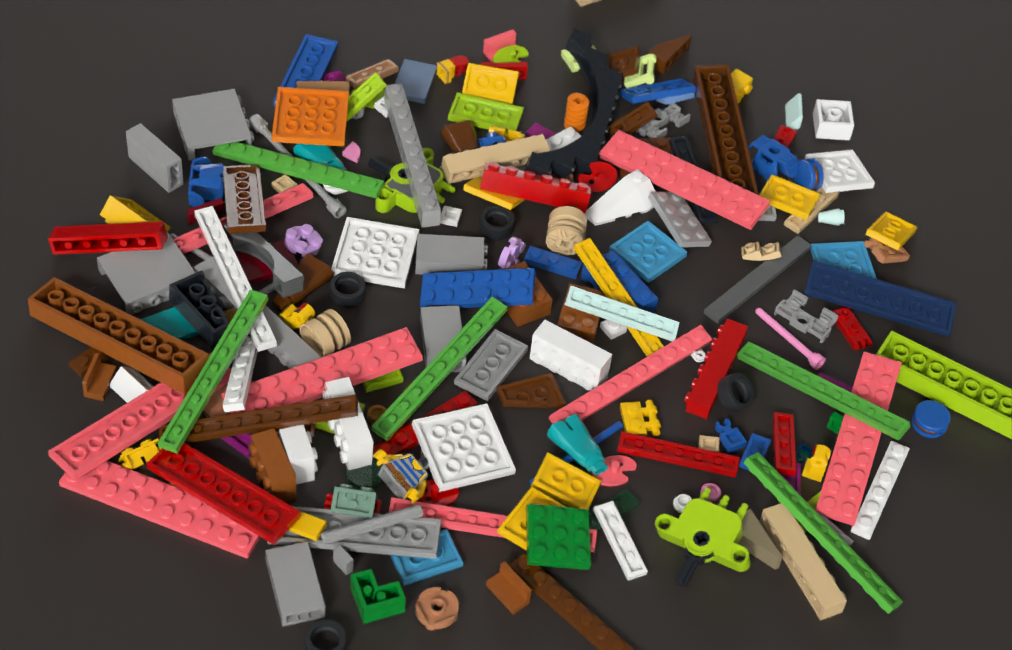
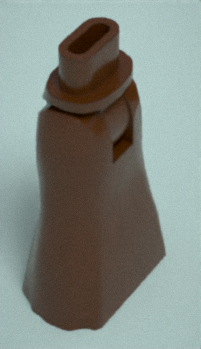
M470 120L446 125L441 130L442 138L454 153L480 148L473 123Z
M309 253L305 254L295 267L304 275L303 291L285 298L277 292L275 298L271 301L272 305L279 310H284L291 304L299 303L312 291L333 278V271L330 269V266Z

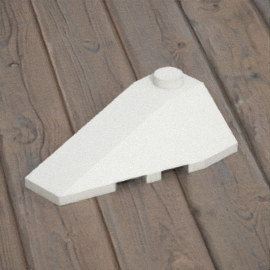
M636 169L621 179L587 209L584 214L591 223L597 226L615 221L618 217H631L633 213H646L654 208L648 198L651 192H655L650 179Z

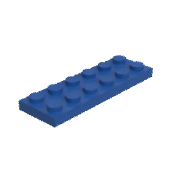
M306 34L280 87L297 88V81H322L338 48V41ZM277 94L273 100V106H276Z
M534 268L423 273L420 308L429 306L483 307L491 297H494L506 306L533 305L536 272Z

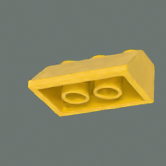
M111 195L100 213L108 224L162 222L133 200ZM164 223L166 231L168 232L171 227Z

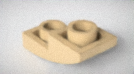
M755 242L741 247L742 258L745 260L763 261L782 257L779 242L769 243L764 247H761L759 242Z

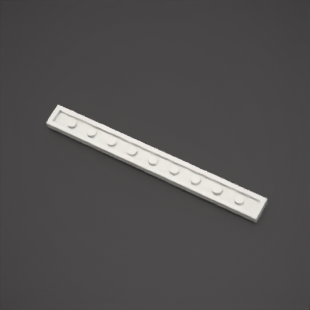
M213 206L195 210V217L239 309L252 288ZM262 311L249 332L258 352L277 346V341Z

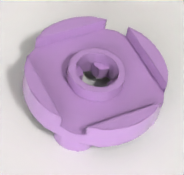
M304 224L287 229L284 244L295 255L298 252L302 254V257L307 253L314 256L318 254L323 239L317 231L313 230L311 225Z
M515 236L510 238L508 241L511 243L510 246L504 247L499 258L498 266L501 268L498 270L520 262L518 257L526 245L521 239Z

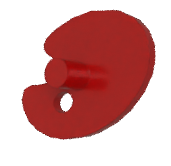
M606 162L590 163L589 168L592 173L590 175H578V183H585L590 186L591 192L607 190L617 179L616 169ZM590 179H592V180L594 181L593 184H590V183H589V180H590Z
M434 479L426 481L427 492L417 502L450 506L457 500L459 488L439 492Z

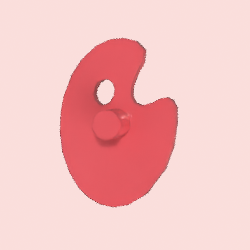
M609 456L605 458V464L608 466V469L598 475H594L592 472V476L601 480L600 485L619 486L628 482V477L622 472L636 470L637 465L633 459L627 456Z

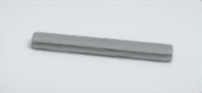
M420 505L411 506L322 532L321 539L324 544L333 543L422 517L423 510Z

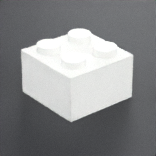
M816 100L813 111L816 138L850 140L854 128L851 101Z
M304 425L279 429V440L295 472L296 485L315 480L317 452L315 447L311 448L310 432L305 431Z

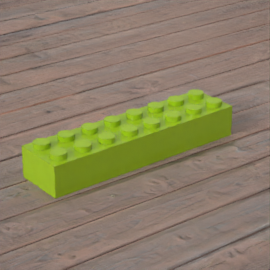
M891 330L876 355L902 362L896 382L1012 439V389Z

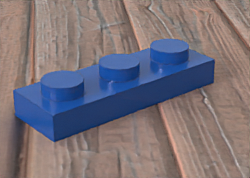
M533 246L529 247L524 258L528 265L575 280L583 263Z

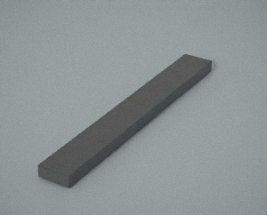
M797 235L781 248L782 257L763 262L706 307L704 314L717 324L720 323L810 250L811 244Z

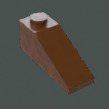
M686 35L658 44L653 50L650 49L647 55L654 54L656 56L654 70L664 74L690 48L692 36Z

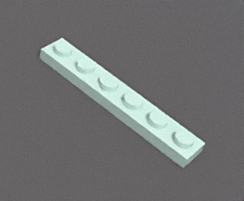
M570 286L564 304L672 342L676 338L680 323L574 286Z

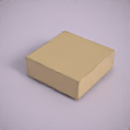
M286 174L272 182V188L278 193L297 186V183Z
M700 435L698 448L719 452V437Z

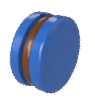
M814 158L799 160V171L794 177L795 184L812 191L819 190L824 180L821 164Z
M928 400L916 406L911 423L915 431L927 438H937L946 432L951 416L944 405Z

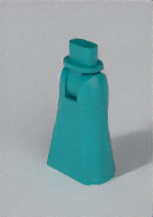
M296 143L293 152L300 159L347 171L342 161L336 156L329 145Z
M573 414L567 417L565 422L560 420L551 425L547 437L573 457L581 466L588 471H592L594 475H598L608 469L600 447L590 435L580 416Z

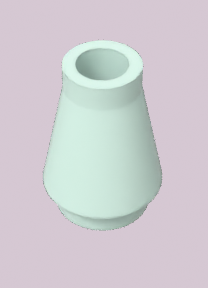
M837 208L818 212V223L840 226V224H844V210Z

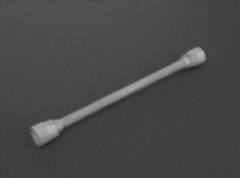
M255 114L249 119L250 126L257 133L263 134L281 154L292 156L280 142H272V133L267 128L268 124L259 114ZM306 180L326 202V208L335 218H340L345 214L346 207L338 199L330 197L318 183Z

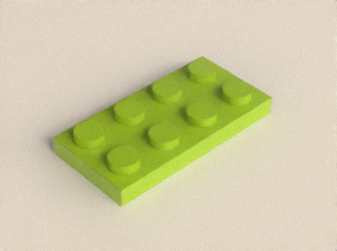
M457 92L448 114V120L457 123L470 120L475 127L489 130L490 126L505 128V132L508 133V130L517 131L524 107Z

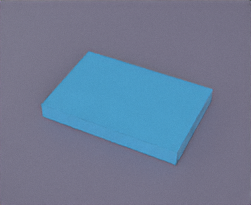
M447 529L440 531L436 559L390 555L404 585L463 566L462 558Z

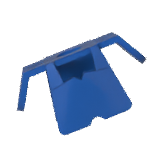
M762 135L748 145V149L752 146L758 149L752 162L753 171L758 175H762L767 181L771 175L777 176V170L791 178L798 174L799 164L797 157L775 139L770 140Z
M205 156L192 160L188 188L189 205L196 207L205 204V201L210 202L219 198L223 199L224 180L220 177L223 175V164H210L209 158ZM200 173L199 178L195 179L196 174Z

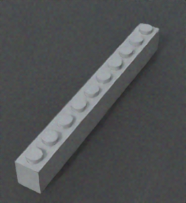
M402 83L387 85L384 92V102L421 227L440 225L441 209Z
M212 256L194 267L195 273L203 270L205 280L209 282L210 290L216 296L220 306L226 309L238 310L215 258ZM265 305L262 311L277 341L276 347L268 349L271 354L274 353L280 362L290 369L322 358Z

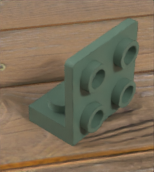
M340 484V487L334 488L330 512L373 518L375 502L379 496L372 488L361 487L360 491L354 490L352 485Z

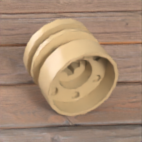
M570 206L554 209L549 216L546 236L548 248L560 255L576 254L573 248L574 245L585 240L586 215L581 210Z
M327 309L323 314H319L316 319H310L300 326L301 339L321 357L333 354L335 350H340L351 342L350 331L345 321L333 309Z

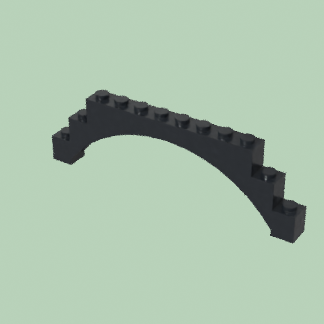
M577 28L573 29L568 38L565 50L569 51L577 61L591 91L593 105L590 126L580 138L567 146L549 152L535 153L532 151L524 171H533L538 175L553 174L566 179L569 174H573L574 170L590 175L591 169L589 164L599 162L597 159L600 158L599 152L602 150L600 147H603L606 141L604 136L607 135L610 128L607 124H610L613 118L611 113L614 112L616 107L614 102L617 101L620 94L617 91L622 87L623 81H621L623 74L607 67V54L592 48V35Z

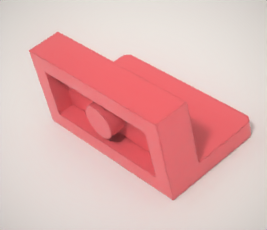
M512 29L484 40L483 53L492 63L493 57L499 49L516 45V32Z

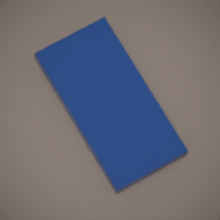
M680 78L620 89L619 92L621 97L633 104L696 92V86Z

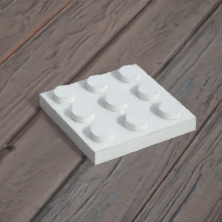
M853 150L812 153L805 156V160L814 158L821 164L824 174L822 188L826 193L874 187V180Z

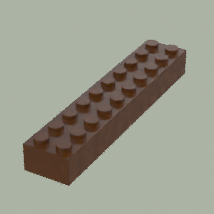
M729 64L695 66L693 83L696 86V97L712 172L720 178L759 195Z

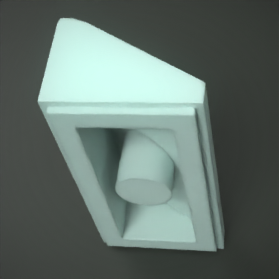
M800 93L785 105L786 127L791 129H799L803 118L802 95Z

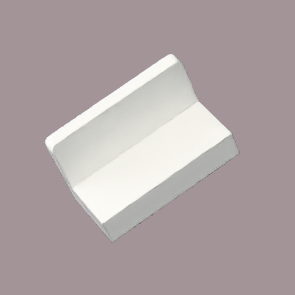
M124 366L119 368L109 385L127 403L154 387L137 370Z

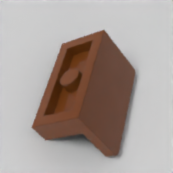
M95 353L82 381L84 397L104 401L110 388L109 385L117 372V367L101 363L100 353Z
M504 561L500 565V572L487 580L486 586L514 615L530 604L531 589Z

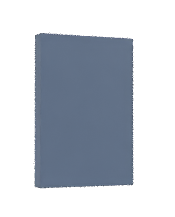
M404 59L395 84L402 83L408 101L425 104L437 72V66Z

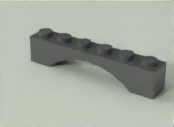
M227 225L223 226L234 251L252 255L270 268L273 274V288L283 298L303 291L304 275L302 272L298 271L291 262L286 260L260 234L253 232L228 233Z

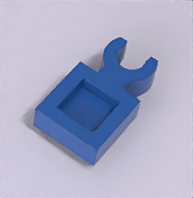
M726 418L723 424L725 426H721L718 421L716 422L715 430L720 433L719 439L728 453L746 447L747 441L737 427L733 429L730 427L731 422L729 419Z

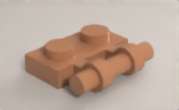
M873 238L864 242V246L873 249L871 252L882 264L904 262L910 257L903 247L896 250Z

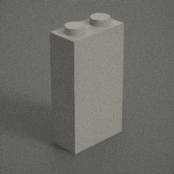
M141 123L126 131L128 156L168 193L183 185L182 162L179 156Z
M417 234L415 274L487 270V259H484V256H487L488 245H484V237Z
M459 306L421 307L420 324L426 367L462 329ZM466 356L451 372L462 371L466 366Z
M308 541L265 550L266 564L282 626L324 618L325 604Z

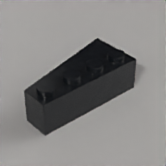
M201 270L169 284V301L213 349L227 329L229 322L222 308H219L217 298L212 294L211 286L208 281L206 282L205 274Z

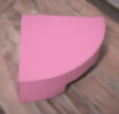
M352 141L343 151V157L358 163L360 160L359 146Z

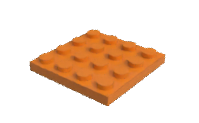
M278 87L272 142L344 146L349 91Z

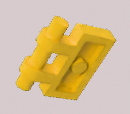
M653 400L645 402L646 408H641L640 402L620 403L625 432L647 436V431H652L653 436L660 435L661 425L656 416L657 408ZM643 417H649V422H644Z

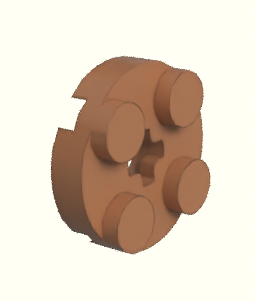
M432 587L420 594L416 602V616L429 630L446 628L457 620L459 602L451 591L448 590L446 592L441 590L440 587ZM434 605H437L438 607H443L441 611L433 610Z

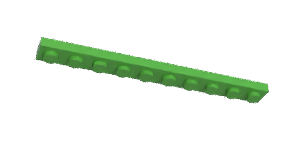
M239 142L215 145L212 150L215 156L249 165H259L260 168L376 199L384 187V181Z
M253 290L248 292L158 441L159 448L178 454L268 302V295Z
M491 297L372 425L371 430L388 441L506 313L508 307L494 297Z
M749 341L737 354L739 360L898 441L910 428L909 421Z
M759 452L747 457L743 463L748 467L749 471L775 495L777 500L791 512L792 516L800 521L805 529L849 572V575L864 588L866 593L874 598L883 610L889 614L903 603Z

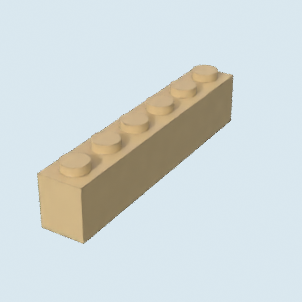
M543 134L533 135L510 142H501L496 145L447 154L443 156L441 168L448 184L481 177L485 162H495L504 167L521 168L525 167L532 151L542 153L551 150Z
M782 503L763 509L760 518L762 526L782 555L784 562L819 619L823 620L842 613L847 602L846 596L839 590L833 575L829 574L823 559L819 558L813 543L806 537L803 527L798 524L795 517L792 516L791 512Z

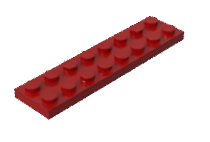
M183 443L178 454L161 449L146 463L147 469L273 545L301 518L299 510Z

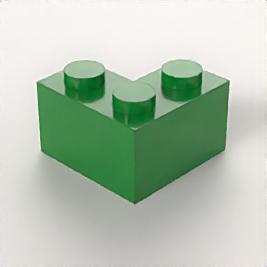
M372 569L351 574L350 589L363 624L405 612L406 598L399 581L378 586Z

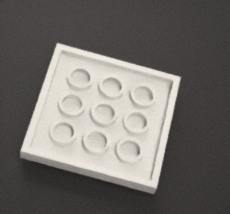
M347 217L331 268L333 276L346 271L359 274L365 282L405 289L419 229Z
M488 404L412 421V427L423 454L428 460L430 471L439 488V492L515 474V466Z

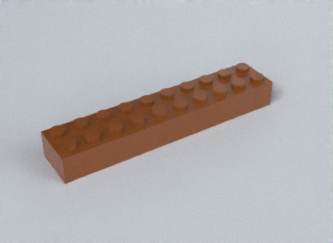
M55 277L27 298L30 316L183 394L190 390L209 359L208 353Z

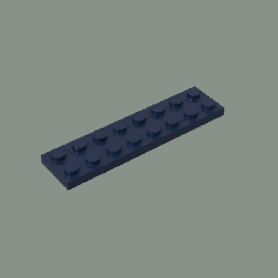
M812 261L804 291L805 295L949 337L951 334L956 309L955 302L821 262Z

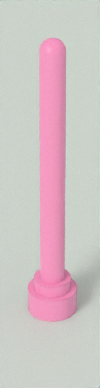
M762 308L755 310L760 318L808 358L811 367L818 370L824 365L826 358L820 353L817 354L810 351Z

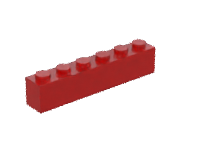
M485 162L480 183V189L556 207H575L583 213H586L591 196V187L585 183L577 184L568 179H556L546 174L538 175L533 171H521L512 166L504 167L495 162Z
M164 221L57 226L54 227L48 240L54 255L162 250L168 236Z
M727 319L724 325L719 326L718 338L714 337L710 347L712 350L711 352L707 351L704 362L706 363L705 365H700L697 373L699 377L698 379L694 378L692 382V392L688 391L685 396L684 402L687 403L686 412L704 419L708 418L718 397V383L722 378L728 376L746 338L748 326Z

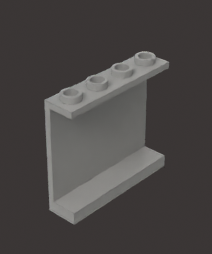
M235 89L172 99L174 117L188 161L195 159V149L244 140L247 145L252 146L254 135L252 131H249V120L245 119V109L241 107V97L236 94Z
M168 232V238L162 250L110 252L97 257L99 272L101 275L107 274L125 302L126 313L130 315L169 300V284L195 273Z

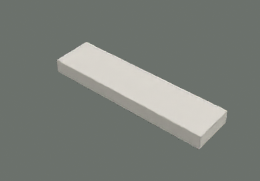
M610 501L595 506L593 511L627 580L646 575L648 570L614 502Z

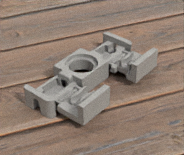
M671 103L664 110L659 108L655 110L658 118L661 119L660 121L653 119L635 132L639 131V135L642 137L647 135L650 138H663L667 134V128L659 130L660 127L669 121H673L675 126L679 128L690 121L691 115H683L681 108L677 104Z
M794 289L787 301L782 300L776 306L774 315L779 314L790 321L791 326L804 334L806 332L813 334L820 339L819 343H823L826 337L828 338L830 335L831 327L837 322L839 315L824 307L820 314V319L813 317L800 308L807 304L808 297ZM798 319H804L807 323L802 324Z

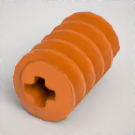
M573 93L567 99L564 127L567 129L571 126L576 132H579L586 126L589 100L581 93Z

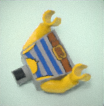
M379 449L372 456L378 459V466L383 464L378 475L398 499L408 500L410 498L412 500L411 503L414 504L423 497L427 486L425 480L428 476L425 470L429 468L427 458L422 457L417 461L412 454H387L382 449Z

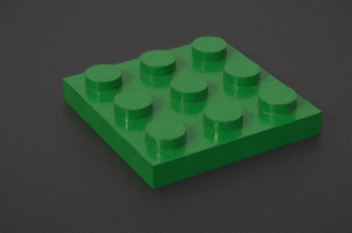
M527 504V565L589 570L591 567L588 509Z

